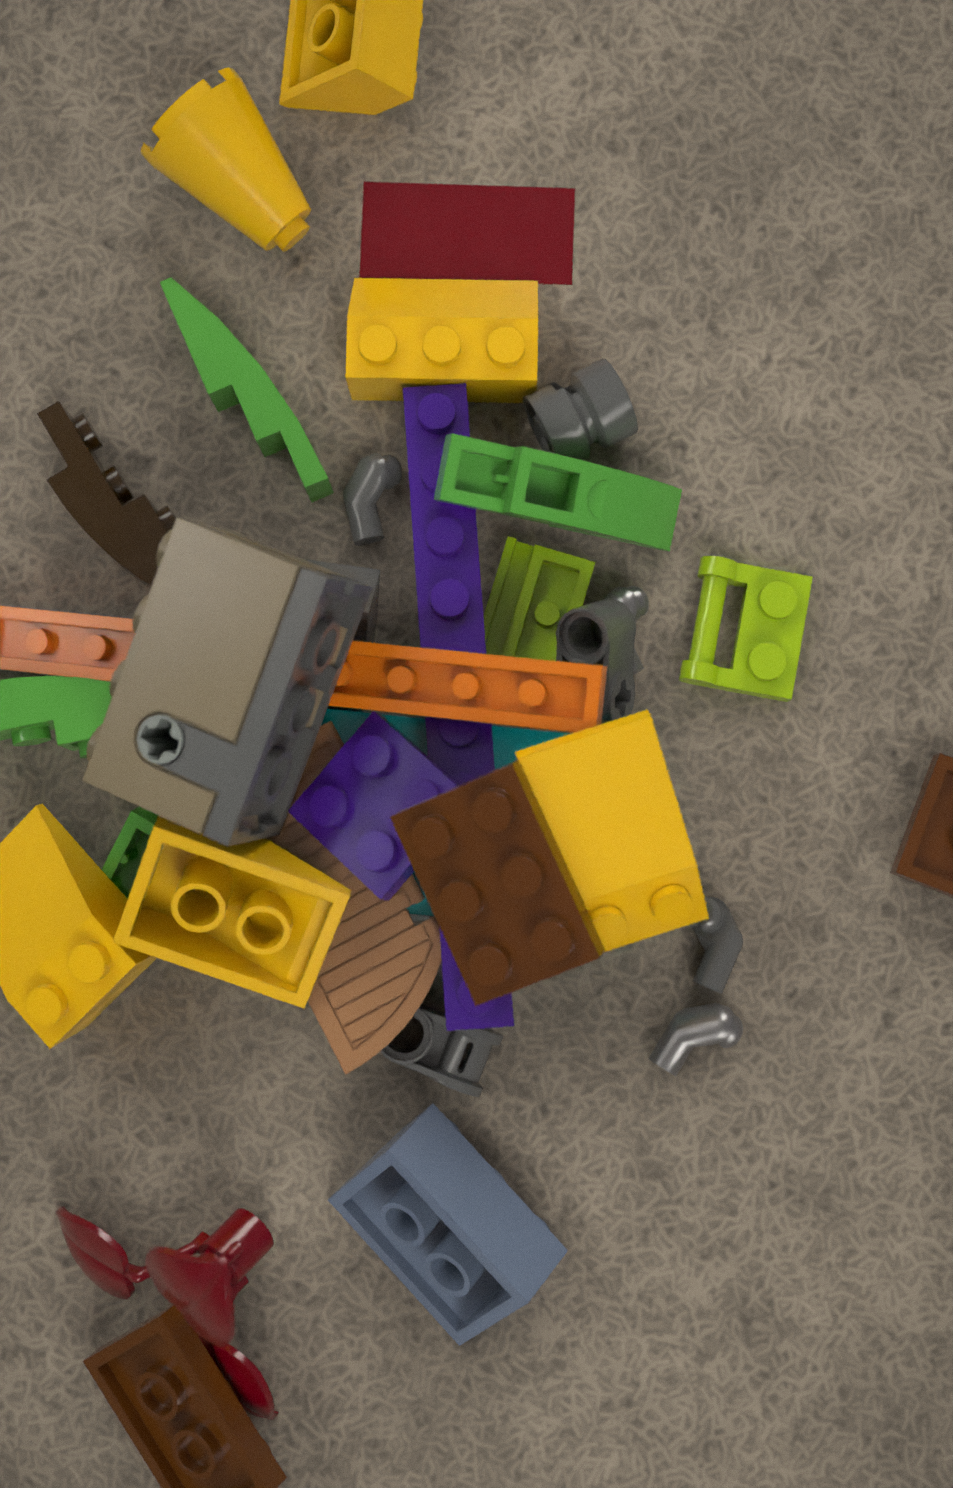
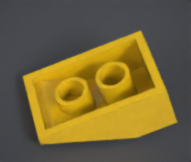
M648 710L515 752L517 760L519 759L605 952L709 919L697 863L652 717Z
M42 803L36 805L0 843V986L7 1001L51 1049L92 1023L157 958L113 943L128 899Z
M158 816L113 943L305 1009L349 900L351 890L266 838L226 846L203 836L204 833L199 834Z

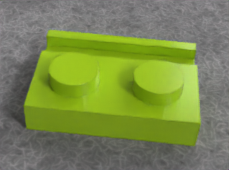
M508 536L484 613L486 654L556 661V630L558 622L570 610L583 606L596 562L536 544L535 546L517 541L516 538Z

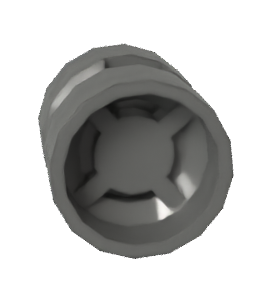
M600 359L571 373L570 385L566 388L553 382L523 397L525 412L542 450L583 460L590 456L591 444L597 443L604 448H608L636 434L638 431L637 418L628 393L613 366L606 359Z

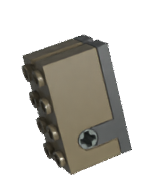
M177 517L173 529L165 534L158 547L156 563L159 568L149 595L142 599L135 611L133 618L135 635L126 659L118 665L111 678L109 692L112 699L103 724L97 727L89 740L86 751L89 763L82 781L199 834L204 833L203 836L226 846L277 836L281 833L288 810L290 809L373 587L232 530L215 526L209 527L199 522Z

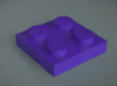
M373 710L288 812L380 900L389 901L414 872L390 816L454 788L459 784L383 715Z

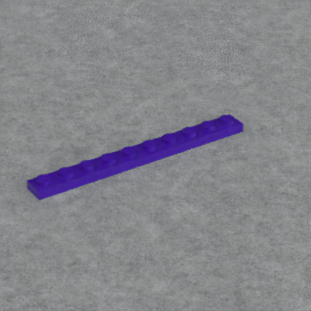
M466 383L404 387L403 400L420 647L486 654L476 509L434 500L446 435L453 433L470 437ZM425 716L428 757L459 785L495 770L492 723ZM440 929L446 1031L514 1026L512 992L475 1006Z

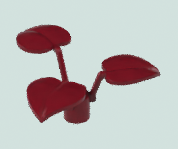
M61 1206L55 1211L72 1257L84 1274L95 1285L112 1296L126 1300L135 1293L133 1283H140L151 1277L162 1296L183 1313L185 1320L198 1333L201 1342L225 1380L232 1386L235 1396L246 1413L274 1420L279 1412L274 1410V1400L263 1375L256 1365L242 1352L229 1344L235 1335L234 1300L238 1293L249 1283L246 1274L274 1246V1240L270 1231L256 1215L246 1209L238 1208L210 1236L205 1232H201L192 1242L176 1250L163 1246L153 1247L145 1256L146 1265L137 1266L129 1263L123 1247L103 1229L67 1211L65 1206Z

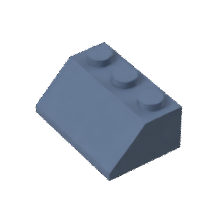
M433 1103L403 1127L328 1199L332 1206L459 1346L529 1303L568 1251L553 1235L547 1224L532 1212L505 1182L503 1176L488 1164L461 1134L458 1127L451 1120L447 1119Z

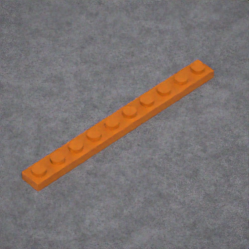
M0 606V669L90 678L111 682L116 668L126 659L135 635L133 619ZM352 641L328 706L575 733L600 725L602 722L607 666Z

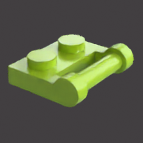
M700 557L697 576L703 582L689 660H683L681 663L679 681L789 702L793 696L813 576L737 563L725 557ZM727 585L744 588L730 669L714 665Z

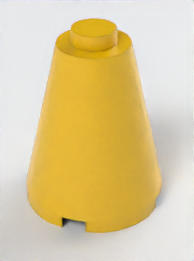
M226 67L218 70L226 81L212 88L205 79H202L181 95L162 114L151 129L159 138V141L154 148L143 142L141 155L152 167L262 249L269 251L278 246L282 252H286L297 244L310 230V226L305 219L310 214L311 208L242 78L233 68Z

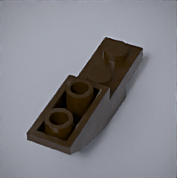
M57 401L37 413L68 467L46 480L82 529L122 568L151 589L159 568L156 563L158 547L165 534L173 529L176 517L168 505L157 510L145 494L125 505V503L134 499V496L117 468L112 466L104 470L94 451L103 447V444L83 413L73 418L65 407Z

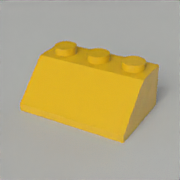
M290 0L279 104L286 108L376 115L412 100L417 82L416 67L420 30L423 23V0Z
M354 278L347 314L345 374L351 400L404 401V387L466 383L467 402L523 403L524 396L537 390L538 281Z

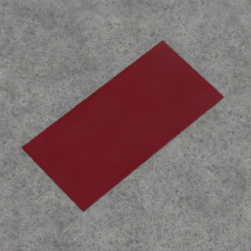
M364 181L359 278L538 281V284L572 285L575 188Z

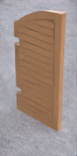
M332 721L320 726L290 808L344 746ZM288 812L280 835L266 839L351 890L349 900L308 999V1003L345 1075H347L385 1048L409 1023L423 1003L435 981L442 962L439 924L435 917H432L415 925L407 908L424 900V896L413 875L406 880L389 901L380 900Z

